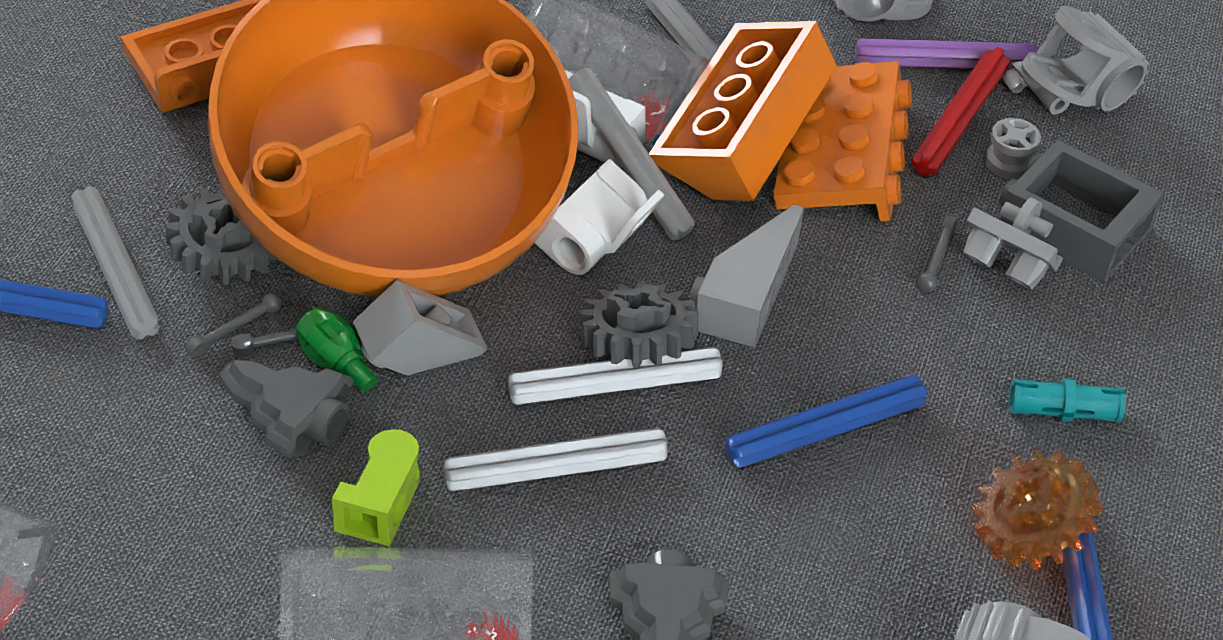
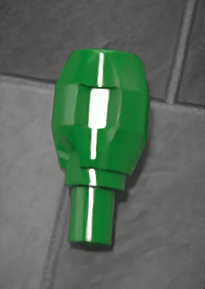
M319 306L309 310L300 318L295 328L296 335L302 350L316 365L353 377V384L361 393L370 391L377 384L378 377L363 362L365 358L361 353L355 330L341 315L323 306Z

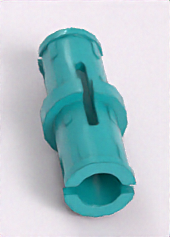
M1013 378L1009 389L1008 404L1011 414L1054 416L1059 418V422L1071 423L1074 418L1122 422L1126 408V394H1124L1125 389L1123 387L1087 386L1076 384L1074 379L1062 378L1060 383Z

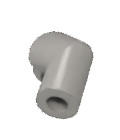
M1022 61L1012 63L1013 67L1005 71L1002 76V80L1012 93H1020L1028 85L1051 114L1062 113L1070 104V102L1056 96L1036 82L1026 72Z

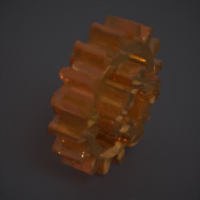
M1034 449L1031 460L1025 463L1017 455L1012 456V468L1005 472L995 467L991 471L996 479L993 486H979L978 491L984 502L972 505V511L978 519L973 526L993 557L999 559L1004 556L1013 568H1017L1023 559L1026 558L1033 570L1040 569L1043 557L1049 555L1057 564L1062 563V550L1067 546L1078 551L1084 548L1078 536L1081 532L1095 533L1098 527L1091 515L1103 512V506L1097 497L1100 489L1091 473L1086 471L1081 460L1077 457L1068 461L1062 450H1056L1050 459L1046 460L1040 449Z

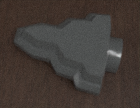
M241 360L230 361L219 373L220 382L233 401L251 410L252 425L266 433V445L287 458L294 457L297 459L315 441L326 446L332 445L340 437L347 424L349 406L345 402L354 383L353 377L328 368L317 373L298 366L276 370L262 363Z
M660 550L648 556L645 563L624 564L619 570L609 573L610 605L622 610L624 631L637 640H703L710 635L713 617L725 613L730 581L721 577L716 570L694 566V562L689 555L681 551Z

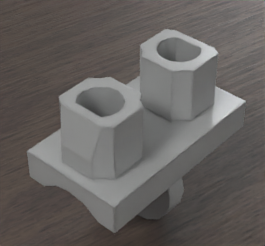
M1030 197L1023 204L1022 208L1009 202L1004 204L1000 215L1013 221V226L975 207L966 220L972 227V231L968 236L963 251L965 256L984 267L990 268L1002 246L1016 252L1017 254L1005 275L1012 281L1030 290L1034 289L1048 269L1057 272L1063 261V257L1057 255V248L1029 235L1033 231L1046 238L1053 227L1052 223L1039 217L1042 210V202Z

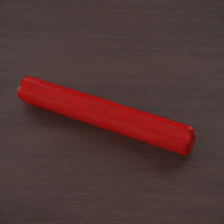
M996 47L993 51L987 50L912 157L911 165L918 169V175L927 177L928 174H937L1008 69L1010 58L1004 55L1002 48Z

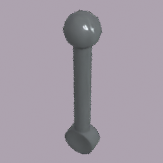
M947 214L928 268L917 279V285L923 292L934 291L938 285L936 273L950 237L953 235L957 216Z
M272 292L265 294L261 303L205 336L196 335L192 337L185 345L186 352L192 358H197L208 349L209 345L262 314L278 312L282 306L281 297Z
M295 329L257 337L242 333L233 337L231 345L235 355L244 357L250 355L254 348L297 340L298 337Z

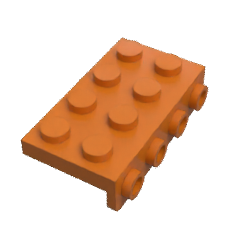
M241 0L120 36L125 56L162 113L209 99L215 66L226 41L239 22L261 0Z
M899 61L861 62L855 65L837 66L779 159L773 193L777 210L788 209L794 204L804 208L876 204L880 222L891 221L893 205L901 203V181L897 172L905 170L904 145L900 141L908 139L909 136L908 115L904 109L912 108L910 80H902Z

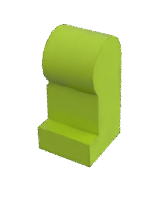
M391 429L382 431L371 439L368 446L369 462L357 485L340 482L332 497L334 532L390 547L412 501L420 479L417 463L419 445L412 434L403 430Z

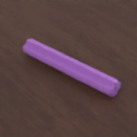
M860 38L855 45L856 64L861 62L899 61L900 67L974 69L987 50L993 51L996 47L1004 50V55L1010 58V65L1007 69L1010 70L1013 67L1012 63L1023 61L1029 52L1037 53L1038 48L1033 43Z

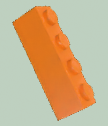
M817 22L735 23L649 152L655 164L712 200L754 201L837 67Z

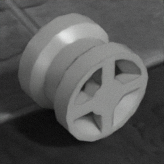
M1008 118L997 122L992 128V145L988 148L985 157L988 169L995 175L1005 179H1019L1025 173L1030 161L1035 156L1034 153L1039 148L1041 133L1036 126L1022 119Z

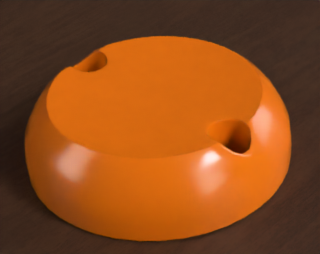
M261 0L239 22L226 41L216 63L210 87L207 127L211 155L220 187L235 215L248 232L266 250L286 265L323 285L350 294L378 298L396 280H400L439 296L463 290L489 279L515 262L530 249L544 232L564 198L575 164L578 145V114L573 91L563 65L551 45L533 23L505 0Z

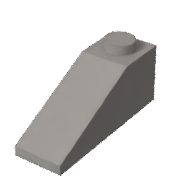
M792 205L716 256L705 278L697 276L689 300L695 302L696 312H698V332L755 348L798 246L804 207Z

